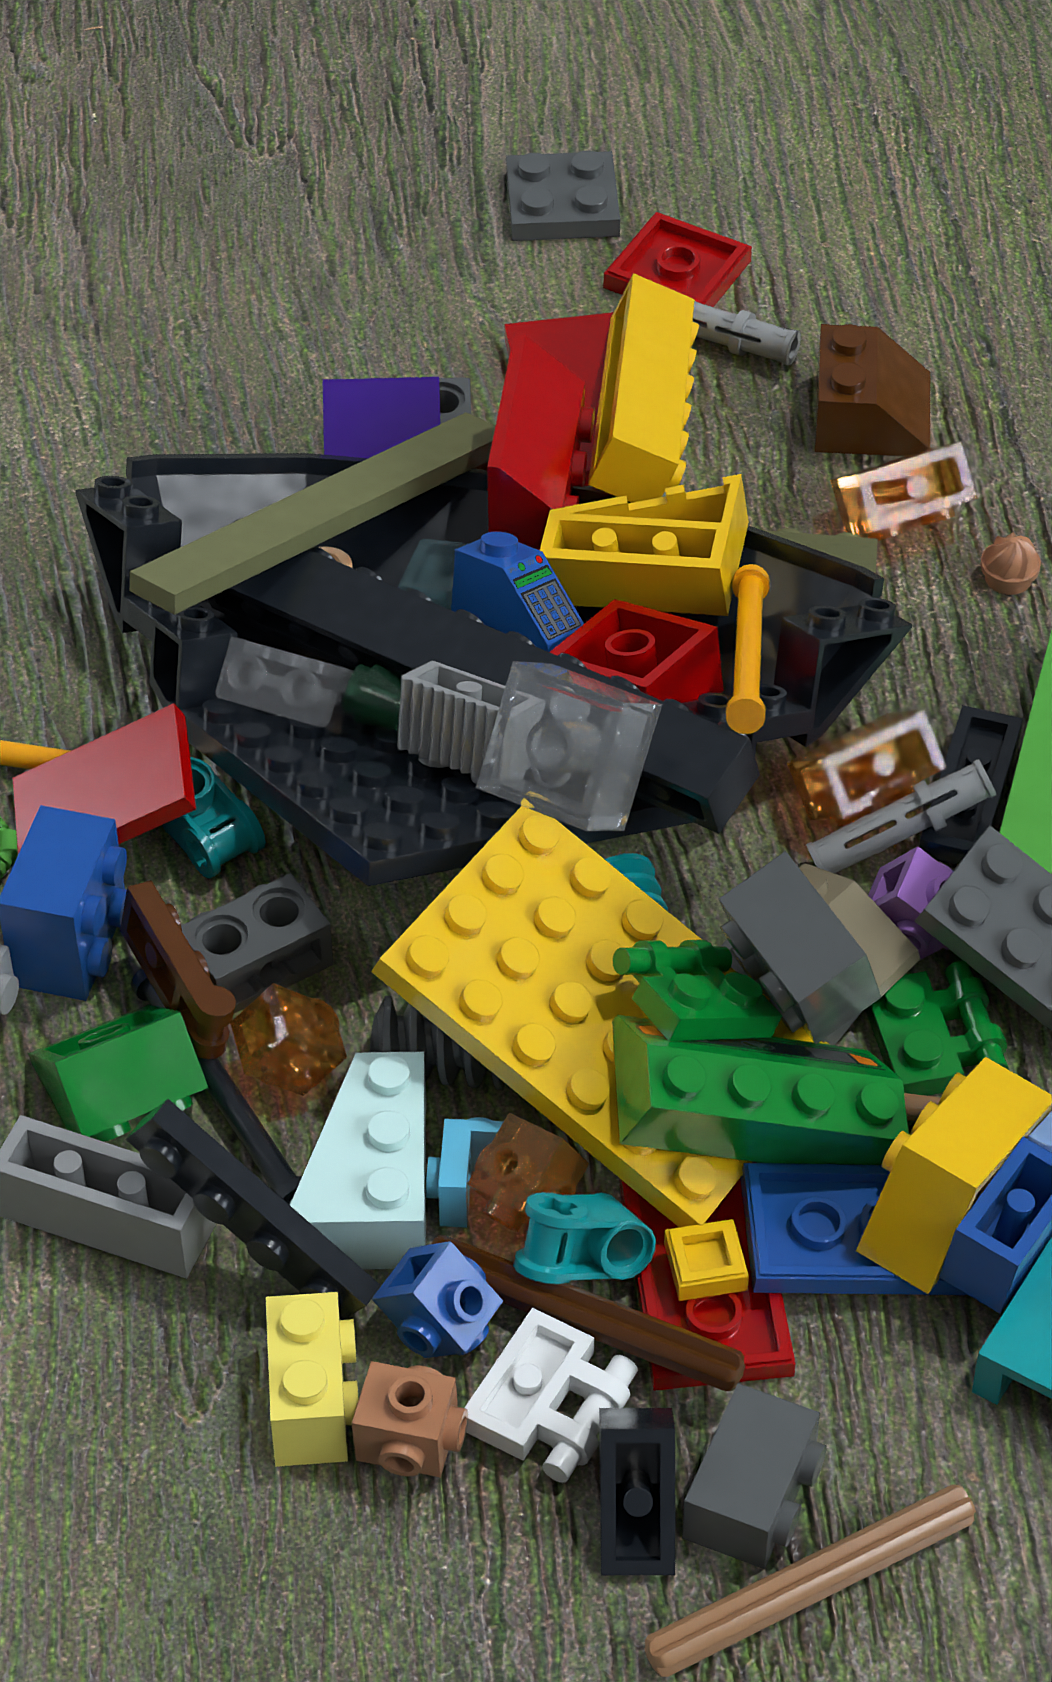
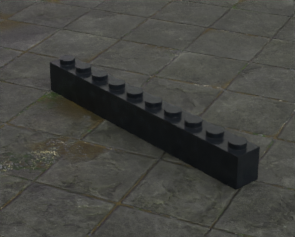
M316 546L208 598L212 609L401 692L402 675L433 660L538 697L541 702L537 708L540 714L536 720L539 724L535 732L538 736L534 744L537 748L536 753L718 834L760 775L750 738L746 734L732 730L727 722L715 724L694 715L687 706L677 700H659L641 692L633 683L623 677L612 676L608 678L587 669L581 661L569 654L560 653L558 656L536 647L528 638L518 632L508 631L505 634L484 625L478 617L466 610L458 609L454 612L435 604L426 594L417 589L407 588L403 590L384 582L378 574L368 568L358 567L354 569L337 562L329 553Z

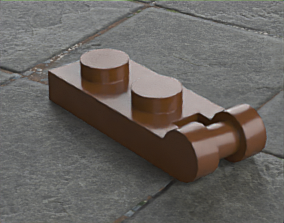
M152 880L127 886L120 932L164 1007L181 1012L197 1057L209 1060L222 1056L227 1048L230 1033L228 1025L233 1019L236 1005L234 995L224 987L213 985L204 956L198 950L193 951L182 933L181 922L176 909L170 903L165 904Z

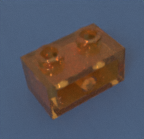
M962 442L932 447L830 480L845 532L856 535L867 533L868 538H876L878 541L904 533L901 525L903 522L920 518L922 526L940 522L956 516L953 506L978 499Z
M924 710L887 713L787 762L809 820L834 819L837 826L850 824L865 815L871 814L870 806L885 798L891 801L915 792L913 785L947 768Z

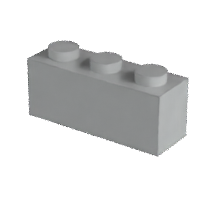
M23 1115L19 1116L0 1148V1217L186 1279L216 1226V1223L205 1218L196 1209L192 1197L170 1178L159 1176L151 1171L143 1163L140 1154Z

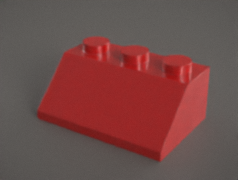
M514 333L487 466L489 532L510 533L518 538L519 543L540 550L550 510L579 504V496L572 495L573 486H584L587 451H580L581 442H592L595 408L585 407V382L526 334Z

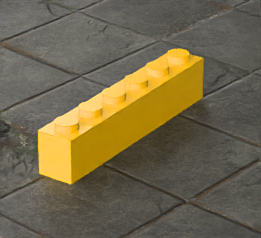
M634 273L610 319L588 485L614 496L627 495V501L631 503L662 497L665 488L679 486L683 477L686 461L680 458L689 437V432L683 429L692 407L686 400L694 382V377L688 374L697 350L691 347L699 329V324L693 322L695 299Z

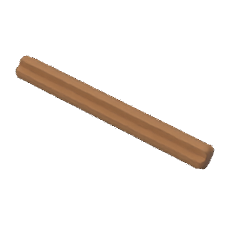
M950 1485L649 1634L645 1639L644 1648L647 1659L660 1677H669L972 1525L974 1513L976 1512L975 1506L962 1486Z

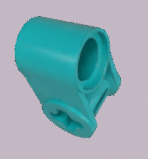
M190 757L196 810L162 826L165 832L185 851L198 872L210 879L220 873L222 864L245 851L254 854L265 848L266 840L261 824L250 807L229 790L207 763Z
M544 1192L535 1193L527 1198L525 1213L530 1217L524 1248L516 1251L513 1266L524 1277L547 1284L569 1283L572 1280H624L636 1276L651 1262L655 1252L656 1239L653 1231L611 1194L561 1195Z

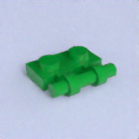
M643 940L636 942L633 947L618 948L613 955V967L616 973L619 975H633L639 982L632 997L633 1001L668 1041L772 1038L782 1018L780 1012L763 995L761 986L755 980L745 974L736 972L723 974L729 971L732 965V954L726 946H713L707 940H685L678 947H667L662 941Z
M965 961L954 962L946 968L945 975L949 983L948 989L934 991L927 971L905 974L880 999L865 1009L883 1062L903 1079L904 1093L926 1096L941 1094L956 1073L959 1072L964 1075L962 1067L978 1065L984 1057L1009 1070L1004 1057L1007 1049L1006 1040L1001 1028L991 1022L986 1009L990 1001L985 985L981 979L974 977L970 965ZM962 1018L967 1033L951 1037L945 1021Z

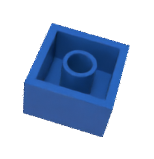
M40 805L0 895V924L4 946L9 947L13 974L19 980V988L86 1001L96 976L104 977L106 975L112 957L111 940L116 928L121 926L127 891L123 879L127 863V852L125 848L119 847L115 819Z

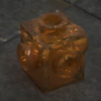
M275 983L268 987L230 1023L244 1074L256 1078L267 1085H274L304 1096L313 1087L318 1085L322 1079L347 1058L339 1031V1019L332 1006L321 999L307 997Z
M509 1113L493 1141L479 1154L475 1164V1171L467 1185L488 1202L483 1209L484 1214L514 1232H519L524 1223L529 1225L530 1217L525 1213L528 1196L542 1192L575 1195L576 1186L589 1163L563 1138Z

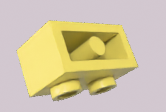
M338 1292L266 1297L270 1421L275 1467L348 1462L346 1425H352L359 1397L357 1380L344 1381L343 1363H356L354 1319L340 1320Z

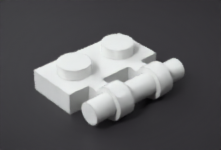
M532 1308L465 1406L468 1410L466 1433L521 1460L525 1459L537 1439L553 1448L542 1466L544 1472L555 1481L567 1482L576 1466L587 1464L599 1445L598 1438L596 1437L599 1432V1408L624 1407L630 1397L628 1386L638 1372L637 1366L632 1360L623 1355L613 1356L605 1370L588 1363L594 1354V1337ZM569 1391L585 1399L573 1419L556 1411Z

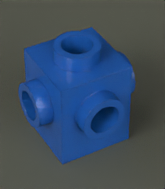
M451 1241L409 1248L372 1298L375 1304L398 1328L397 1334L403 1344L424 1358L455 1354L464 1355L474 1350L486 1338L489 1332V1325L487 1323L503 1302L500 1296L486 1282V1275L483 1269L475 1261L464 1256Z

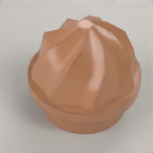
M1014 532L1006 537L997 536L994 543L989 545L981 556V570L985 575L986 583L994 591L1002 594L1015 595L1026 591L1040 572L1041 560L1035 551L1033 543L1028 537L1016 536Z

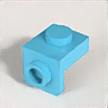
M474 1117L467 1120L444 1119L441 1157H428L426 1197L439 1199L440 1226L467 1228L472 1171L512 1172L514 1161L512 1123L493 1121L483 1117Z

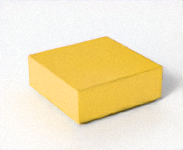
M733 1219L665 1230L664 1245L679 1301L748 1290L749 1275Z

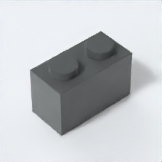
M738 1383L684 1500L682 1539L765 1569L776 1543L787 1547L793 1537L801 1512V1504L794 1501L801 1484L813 1487L820 1474L827 1450V1445L817 1442L820 1412Z

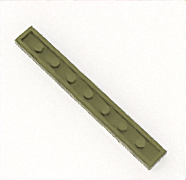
M465 412L130 571V591L176 615L488 462L496 425Z

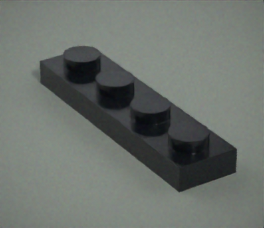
M169 1099L145 1116L126 1138V1141L139 1151L143 1163L151 1171L159 1176L170 1178L193 1198L196 1209L205 1218L216 1224L224 1225L246 1245L249 1255L259 1265L278 1272L299 1291V1294L338 1292L340 1320H344L366 1307L381 1285Z

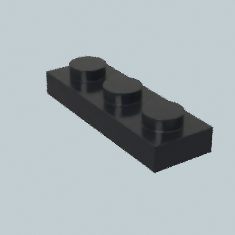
M962 705L939 779L957 772L979 759L997 795L992 798L989 797L945 819L947 826L935 831L933 826L922 831L919 848L935 860L958 865L989 826H994L1021 736L1023 718ZM953 791L933 801L930 808L956 796L957 792Z

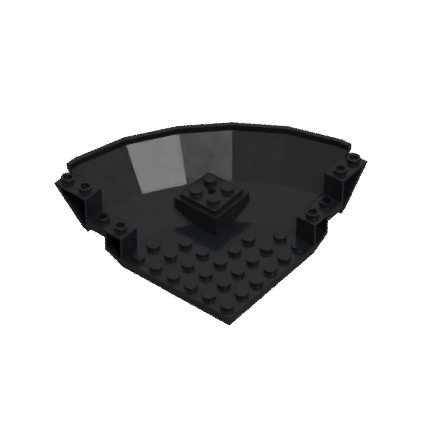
M311 453L152 454L127 457V478L102 476L95 479L94 488L75 490L113 617L122 633L138 631L151 641L149 683L162 707L164 708L175 703L186 716L188 742L367 886L464 868L528 798H531L585 844L693 823L536 752L533 756L536 762L532 769L499 787L478 785L471 780V773H461L460 769H450V766L437 768L424 765L419 761L418 754H409L408 750H399L397 746L401 692L212 609L208 599L174 615L130 591V571L225 527L236 519L244 518L368 458ZM473 468L316 545V547L340 549L350 556L354 569L358 567L368 568L378 574L384 582L403 590L407 588L417 589L426 594L435 604L451 610L455 549L481 539L483 534L489 532L487 470ZM573 486L572 495L579 496V504L617 497L590 486ZM748 525L739 568L749 564L758 565L768 573L770 580L769 592L763 599L759 698L765 705V722L758 731L746 734L750 738L755 755L758 742L790 737L804 747H807L822 737L910 631L912 624L895 615L896 605L893 602L880 598L884 578L863 566ZM734 592L728 616L665 612L717 626L724 691L721 693H704L699 695L698 700L682 703L694 715L715 724L727 722L726 706L733 697L738 598ZM574 606L584 623L603 609V607Z

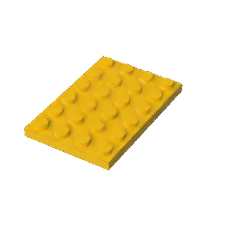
M528 798L380 957L371 972L678 1227L703 1225L743 1175V1163H752L753 1161L620 1144L612 1025L616 1015L649 1019L632 999L639 982L633 975H619L614 970L613 955L618 948L633 947L636 942L643 940H658L665 943L667 947H678L685 940L702 939L531 798ZM730 968L729 971H727V972H725V973H723V974L726 975L727 973L736 972V971H734L732 968ZM780 1020L772 1036L814 1042L803 1027L792 1033L782 1020ZM820 1041V1042H819V1043H822V1044H828L826 1041H825V1042H823V1041Z

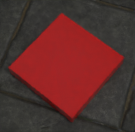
M655 212L604 272L603 288L623 295L634 273L695 299L696 302L714 307L751 262L752 246Z

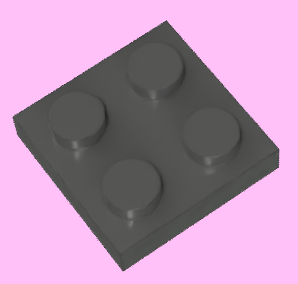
M586 150L578 153L506 155V177L512 241L620 237V213L612 151L595 152Z

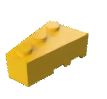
M742 474L722 477L723 486L686 493L684 485L665 488V497L628 503L626 495L551 509L540 551L544 553L574 606L604 608L611 601L617 599L662 612L728 616L733 595V576L739 568L749 523Z
M984 1057L967 1077L959 1072L956 1073L944 1090L938 1105L930 1101L917 1118L911 1133L908 1134L905 1131H901L888 1149L882 1162V1168L889 1171L890 1174L856 1252L929 1294L939 1280V1275L956 1228L1022 1137L1028 1138L1033 1130L1051 1112L1052 1094L987 1057Z

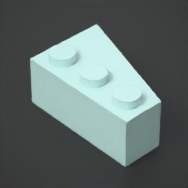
M424 1052L355 1053L290 1204L292 1208L362 1269H394L409 1248L426 1245V1087Z

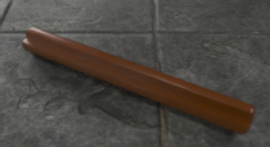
M439 1235L432 1242V1244L451 1241L464 1256L475 1261L483 1269L486 1275V1282L500 1296L504 1304L527 1313L534 1308L594 1337V1340L723 1391H733L743 1376L746 1366L744 1354L737 1349L568 1283L547 1284L534 1281L518 1273L513 1266L514 1262L449 1236Z

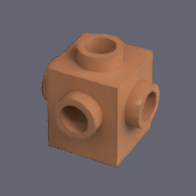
M371 1361L352 1420L356 1461L381 1465L387 1471L400 1476H415L420 1473L441 1478L448 1451L459 1452L461 1450L467 1428L468 1410L458 1407L456 1378L445 1376L439 1371L426 1366L416 1365L404 1368Z

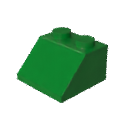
M150 1004L28 1053L34 1070L67 1130L103 1142L131 1130L129 1120L153 1111L165 1100L169 1099L179 1109L184 1110L193 1105L190 1095L208 1088L181 1012L151 1006Z

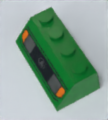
M616 1015L612 1021L619 1141L622 1145L761 1163L882 1165L888 1149L901 1131L908 1133L903 1079L868 1050L822 1043L815 1044L814 1042L779 1037L668 1041L650 1019Z

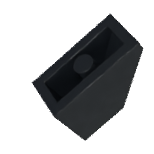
M599 1408L601 1576L675 1575V1423L672 1408Z

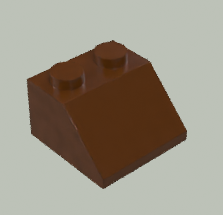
M821 324L817 368L815 452L929 458L930 371L879 327L852 324Z

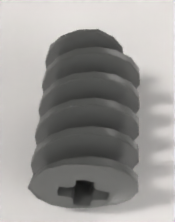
M384 996L374 1016L369 1052H424L425 1083L436 1065L442 1085H453L460 1069L463 1068L468 1086L471 1088L480 1087L489 1070L429 1019L423 1018V1014L412 1005L408 1004L404 1015L400 1016L396 1014L392 996ZM490 1071L495 1089L504 1090L506 1083Z

